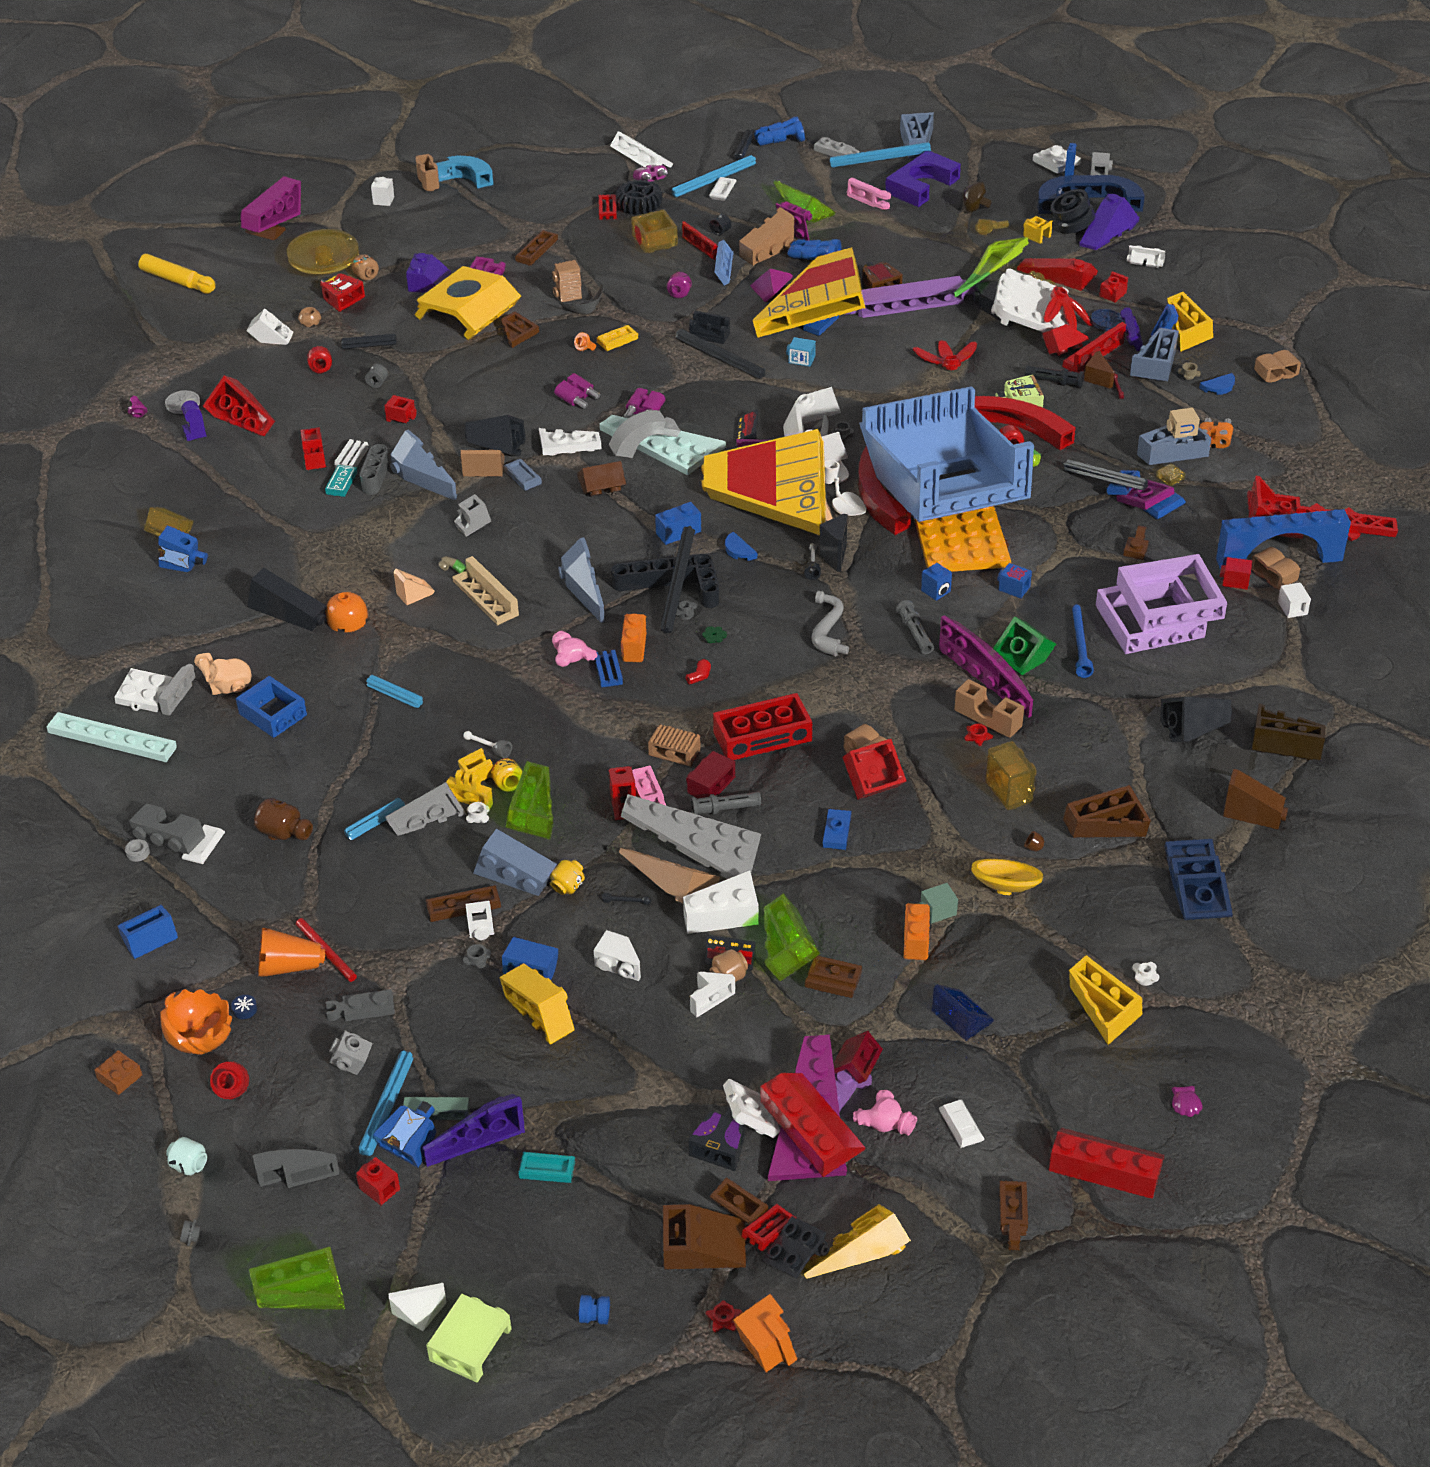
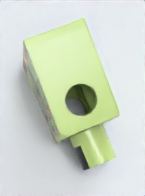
M1034 375L1006 381L1004 392H998L995 397L1021 400L1043 407L1044 395Z

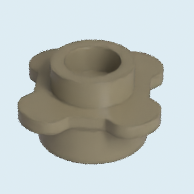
M1191 362L1184 363L1182 368L1178 369V373L1188 380L1201 375V372L1197 371L1198 366Z

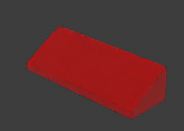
M685 221L682 222V237L716 260L718 245Z

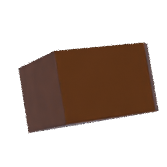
M1096 351L1087 363L1084 381L1106 388H1113L1115 372L1100 351Z

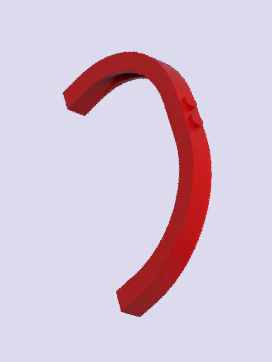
M975 396L974 408L989 422L1014 425L1030 431L1058 450H1062L1074 443L1076 427L1043 407L1005 397ZM866 446L859 462L858 489L860 498L869 514L893 535H896L910 528L911 513L883 488L876 477Z

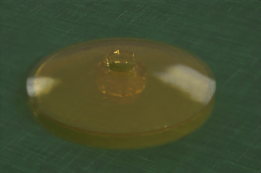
M320 229L306 232L292 240L287 247V257L290 265L296 270L308 274H330L344 270L351 266L354 259L359 256V246L355 237L347 232L335 229Z

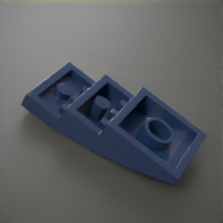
M1213 840L1167 841L1164 845L1166 857L1184 920L1232 917L1233 913L1225 873L1221 871L1219 856L1215 855Z

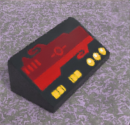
M757 409L739 417L737 439H757Z
M713 935L707 936L705 964L712 965V960L715 956L732 949L737 953L741 952L747 961V970H753L756 959L755 941Z

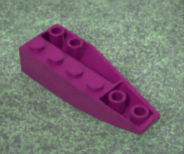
M945 615L942 616L939 650L967 670L973 677L980 680L987 688L993 690L1002 699L1006 697L1023 705L1024 715L1028 718L1031 717L1033 699L1012 667L990 645L961 623Z

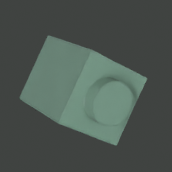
M948 883L921 891V902L919 904H928L930 906L929 921L931 924L957 915L958 898Z

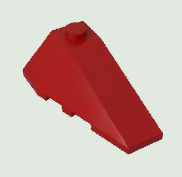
M1025 258L1017 266L1018 271L1080 291L1098 273V270L1092 264L1080 259Z

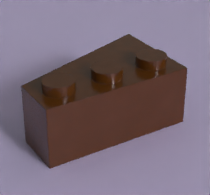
M1130 785L1067 803L1063 818L1073 838L1146 837L1151 822Z

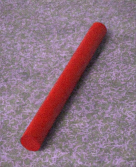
M303 918L296 921V926L311 941L320 943L321 949H325V956L349 982H353L357 975Z

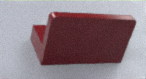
M869 1031L847 1039L833 1063L834 1073L836 1074L847 1069L859 1084L867 1081L883 1048Z

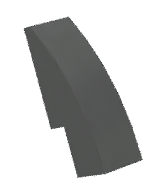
M286 1149L252 1155L260 1187L286 1180L288 1188L340 1174L336 1154L327 1152Z

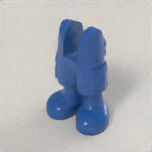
M797 116L783 123L778 122L760 127L754 132L755 139L761 146L786 141L787 135H795L799 142L805 141L803 126Z
M797 239L791 243L788 256L797 259L815 260L819 256L840 251L841 241L839 239L828 241Z

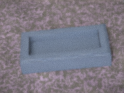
M522 459L504 465V471L524 491L542 484L541 478Z

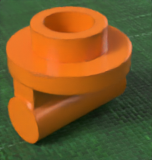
M580 332L575 337L574 345L577 350L585 351L587 348L590 350L596 348V344L590 341L587 333Z

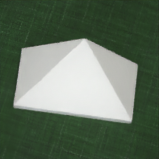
M443 1283L388 1294L392 1314L421 1331L425 1330L446 1304Z

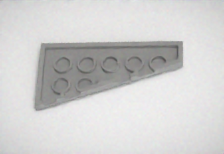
M627 794L621 814L622 818L643 830H651L659 835L658 839L663 842L668 840L677 846V850L702 865L714 867L726 879L747 871L752 872L761 837L760 833Z

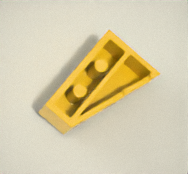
M1184 292L1167 298V304L1174 305L1179 315L1178 321L1173 325L1172 329L1179 330L1177 343L1180 352L1213 338V320Z
M1087 955L1069 970L1070 988L1107 1045L1142 1015V997Z
M524 963L499 977L505 997L523 1016L528 1014L535 1021L532 1023V1026L536 1030L541 1028L545 1032L546 1041L550 1045L574 1031L566 1002L568 997L562 987L556 986L549 978L543 977L536 969H531Z

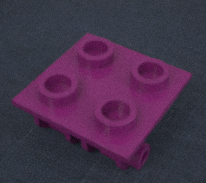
M787 201L782 202L781 205L776 203L777 209L781 207L794 215V236L798 239L809 240L806 221L812 218L810 211Z

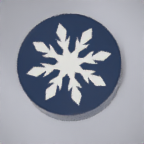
M240 995L232 1001V1012L238 1019L251 1018L257 1012L256 1000L251 995Z

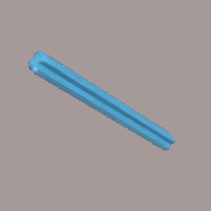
M927 142L830 157L831 167L923 154L926 151H931L930 143Z
M750 155L671 189V194L677 198L719 180L720 177H727L755 165L756 158Z

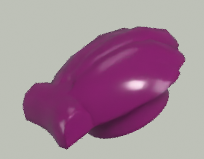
M1194 1086L1172 1088L1174 1094L1172 1105L1176 1112L1188 1117L1199 1114L1202 1110V1103L1194 1092Z

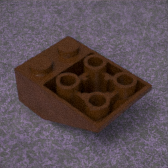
M691 1204L663 1205L664 1270L746 1267L745 1239L741 1237L742 1230L745 1228L744 1221L737 1217Z

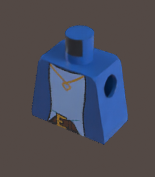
M168 525L158 538L159 567L190 572L195 563L205 565L208 554L198 551L197 538Z
M422 1101L416 1111L406 1106H400L373 1134L378 1146L419 1168L424 1159L423 1147L430 1143L436 1135L435 1126L429 1119L435 1111L434 1107L426 1101Z

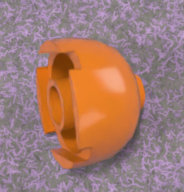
M341 592L334 595L326 605V622L328 627L334 631L344 629L345 632H352L362 628L368 618V610L364 600L359 595L351 592Z

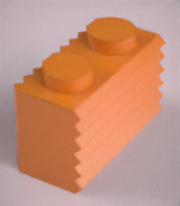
M644 614L624 615L621 638L622 661L642 662L647 634L646 616Z
M906 904L904 927L905 959H928L930 906L928 904Z

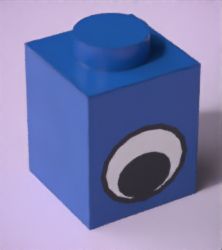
M935 563L922 571L921 591L937 601L951 592L952 572L939 563Z

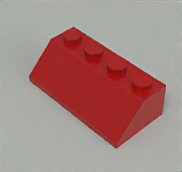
M781 1073L760 1086V1102L822 1177L865 1150V1146L803 1073Z
M1061 1128L1057 1132L1052 1148L1049 1171L1153 1199L1164 1155Z

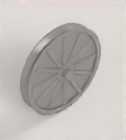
M182 390L170 394L165 400V405L168 411L183 414L181 407L184 402L193 400L199 406L200 398L193 391Z

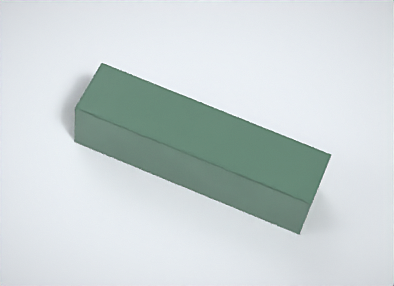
M404 1097L403 1106L416 1111L422 1101L431 1104L435 1111L430 1116V1120H463L469 1116V1097Z

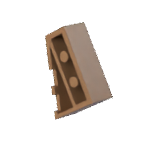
M781 207L776 210L777 213L772 218H766L764 220L765 223L760 228H754L739 241V257L751 265H755L789 249L794 241V215Z

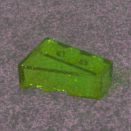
M784 893L764 907V928L767 932L765 948L768 950V958L765 959V965L781 982L818 956L820 952L798 909Z
M330 1247L249 1269L258 1308L345 1309Z

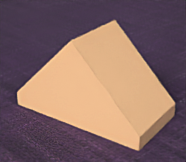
M399 569L394 570L396 593L406 605L430 596L435 592L424 579Z

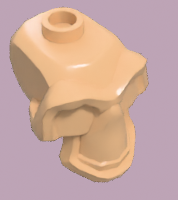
M209 653L198 654L195 657V665L202 671L206 682L209 683L213 695L241 692L250 684L252 678L251 669L241 659L213 660Z

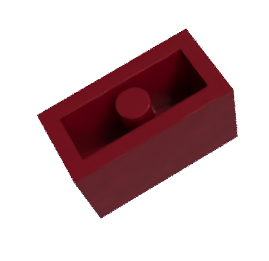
M712 751L687 775V793L696 798L709 797L710 794L718 796L736 777L735 761Z

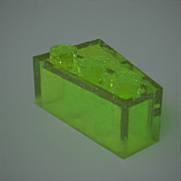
M526 762L508 808L506 828L551 839L553 815L549 767Z

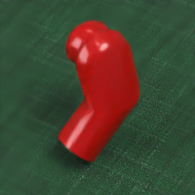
M706 659L698 661L696 671L686 675L687 683L691 685L707 679L711 670L710 662Z

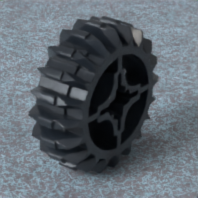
M628 180L627 183H622L621 186H618V190H616V203L620 210H624L625 213L630 212V214L644 215L645 213L656 211L660 207V204H662V191L658 184H654V181Z

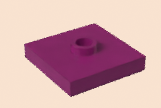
M1148 480V488L1144 491L1132 488L1127 495H1116L1119 502L1146 510L1175 493L1172 486Z

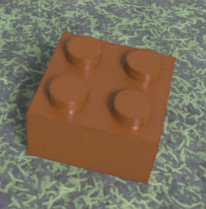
M119 1050L95 1069L97 1080L118 1095L142 1076L140 1065Z

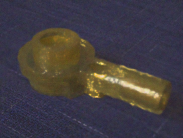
M981 219L975 225V230L979 234L986 235L992 232V229L1009 227L1008 220L996 222L989 219Z

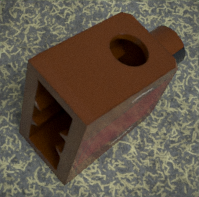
M868 262L862 269V284L865 289L902 284L903 274L887 262L877 264Z

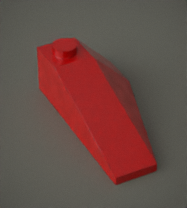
M225 375L203 405L215 418L261 436H265L275 422L245 386L237 379Z

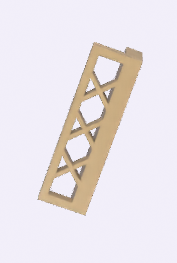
M473 556L465 559L466 571L453 576V582L497 625L518 616L517 599ZM469 577L472 579L471 583L462 582V580ZM473 589L483 590V594L474 593ZM484 601H494V604H485ZM502 611L505 614L498 617L495 612Z

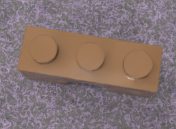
M968 679L956 690L955 711L1011 738L1023 725L1024 706L1006 697L995 706L987 698V688Z

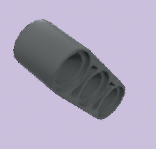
M383 444L373 445L369 449L360 472L362 491L367 495L379 492L389 467L388 450Z

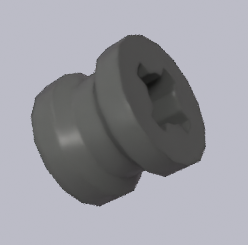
M374 364L369 372H367L365 381L373 388H380L388 377V371L381 364Z

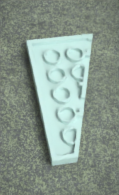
M611 415L600 423V430L613 436L617 428L628 418ZM680 431L678 437L659 434L649 436L638 445L637 449L689 475L704 464V456L718 453L725 449L726 441Z

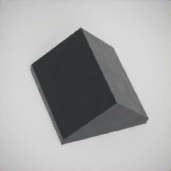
M842 514L820 524V557L837 572L842 570L847 548L848 514Z

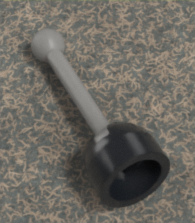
M814 543L809 545L811 562L807 563L804 569L805 577L810 580H816L821 575V567L815 562L817 545Z

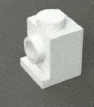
M490 901L466 904L470 938L475 937L478 940H484L489 935H494ZM486 912L484 915L472 916V913Z

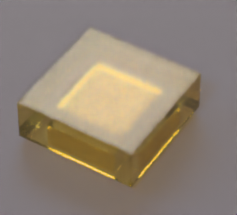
M1171 463L1157 470L1156 476L1171 486L1185 479V472Z

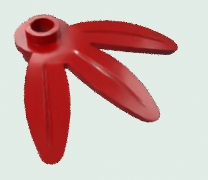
M1054 287L1050 295L1052 299L1045 309L1043 318L1046 323L1050 322L1059 313L1062 306L1069 326L1077 330L1075 312L1088 326H1092L1090 317L1085 309L1068 296L1065 288Z
M944 340L939 341L938 345L940 357L919 347H914L913 351L926 361L942 364L947 370H956L957 367L961 366V362L973 355L977 342H970L957 355H953L951 348Z

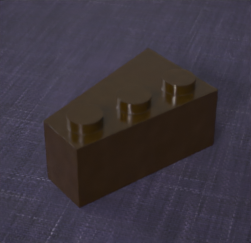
M1259 703L1254 726L1252 750L1262 753H1276L1283 756L1302 757L1307 760H1321L1326 726L1298 717L1297 720L1287 717L1285 712L1278 710L1277 713L1266 710L1265 705Z

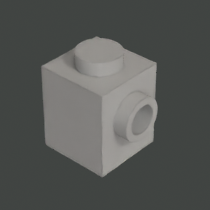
M1093 152L1091 175H1108V171H1112L1113 160H1109L1110 153Z

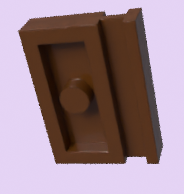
M815 955L808 972V977L805 980V987L853 998L854 991L862 974V966Z

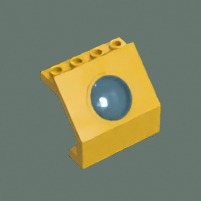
M462 266L417 299L419 303L417 307L419 309L415 316L420 320L426 312L430 313L432 310L454 315L467 328L464 336L467 340H470L512 308L521 298V295L504 276Z

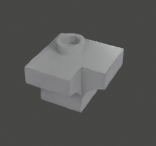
M476 494L458 504L460 508L457 510L459 516L454 520V523L466 537L491 522L485 503Z

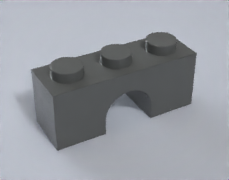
M147 803L129 820L133 835L137 839L188 855L206 837L199 819L181 814L175 821L169 823L164 808Z

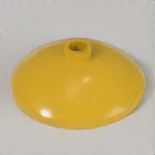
M982 859L975 861L971 868L972 873L978 880L989 888L997 890L1002 895L1026 891L1036 887L1043 880V873L1039 869L1012 860Z

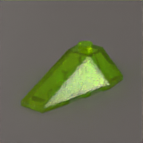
M776 180L773 182L785 201L810 211L812 218L808 221L815 223L835 215V211L815 197Z

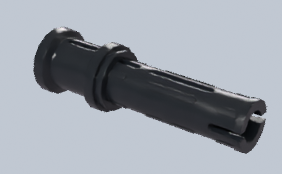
M1027 365L1025 376L1034 375L1038 379L1057 381L1064 386L1070 384L1082 388L1085 373L1084 371H1069L1066 368L1060 371Z

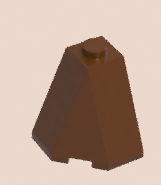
M1233 769L1223 817L1279 829L1280 822L1285 821L1288 808L1284 807L1286 797L1240 770Z

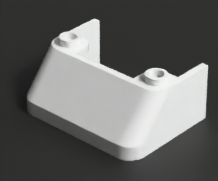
M832 387L798 397L783 425L785 437L812 431H805L804 424L822 419L824 414L829 417L841 413ZM839 432L822 436L824 440L825 461L828 459L840 461L848 458Z

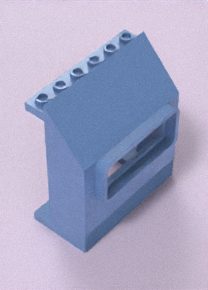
M972 386L863 408L862 422H859L876 477L918 522L1031 498L1034 444L1029 441L1013 445L974 408L975 389ZM967 469L975 471V473L939 480V476Z

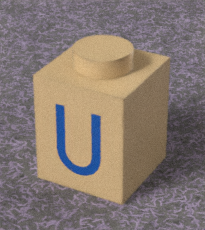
M1193 408L1172 410L1166 422L1167 429L1171 431L1174 438L1195 436L1198 434L1200 419Z

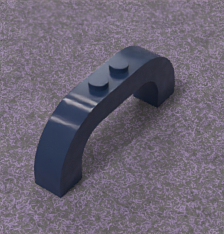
M1061 176L1048 180L1039 189L1038 214H1052L1051 204L1061 194L1075 189L1084 190L1089 198L1106 197L1108 194H1116L1125 198L1135 212H1143L1145 196L1142 188L1137 183L1120 176Z

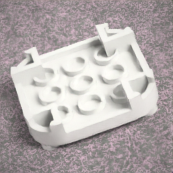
M1007 269L1002 274L996 287L995 300L991 309L992 314L996 313L1002 319L1000 323L1007 326L1010 320L1042 332L1066 324L1062 306L1059 313L1050 322L1046 323L1043 319L1045 309L1052 299L1050 296L1052 289L1057 286L1047 281L1035 279L1030 275L1017 273L1013 269Z

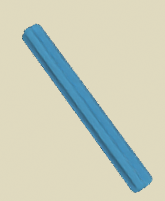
M403 1050L399 1053L360 1143L359 1152L361 1155L371 1156L375 1150L377 1142L373 1134L390 1115L413 1061V1054L411 1052Z

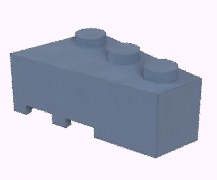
M934 112L901 114L900 134L904 146L930 142L933 132ZM921 154L910 155L908 158L915 159Z
M1159 328L1149 339V343L1146 346L1143 345L1138 354L1133 355L1130 376L1168 381L1177 348L1179 330Z
M1166 425L1139 436L1137 455L1148 465L1209 457L1211 437L1198 427V434L1195 436L1174 438Z
M496 829L483 846L473 874L539 896L550 881V875L557 864Z

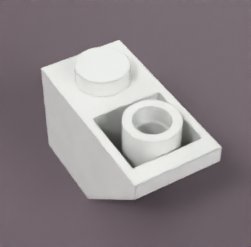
M266 309L262 310L251 321L247 332L259 342L287 345L293 334V331L288 326L284 325Z
M606 930L594 949L595 967L639 981L641 978L640 961L629 938Z

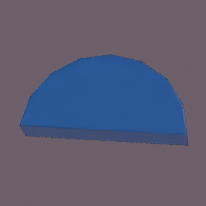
M1233 373L1201 382L1199 389L1206 393L1207 391L1216 392V395L1226 394L1235 385V376Z
M732 532L725 539V551L732 558L737 560L738 557L747 558V561L757 558V552L736 533Z

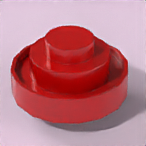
M227 1061L219 1064L213 1070L210 1084L217 1096L223 1099H234L241 1096L247 1090L249 1075L242 1064L235 1061Z

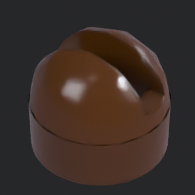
M1033 831L1027 837L1024 847L1034 852L1040 851L1044 847V838L1039 833Z

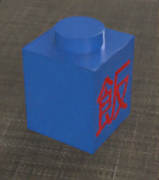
M1009 563L998 574L999 591L1022 599L1031 586L1032 571Z

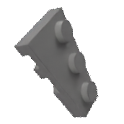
M445 782L386 816V819L397 836L422 829L426 823L436 820L438 823L447 821L449 816L458 814L460 817L467 814Z

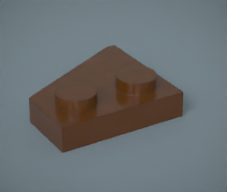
M513 312L501 319L503 330L512 348L539 333L538 325L517 312Z

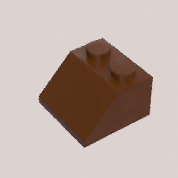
M621 461L582 468L577 473L584 494H590L591 497L601 495L602 491L609 490L610 493L622 491L621 488L626 485Z

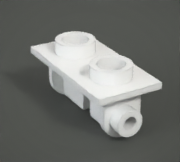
M1129 245L1127 262L1143 265V261L1147 260L1146 266L1163 267L1165 251L1157 248L1150 249Z

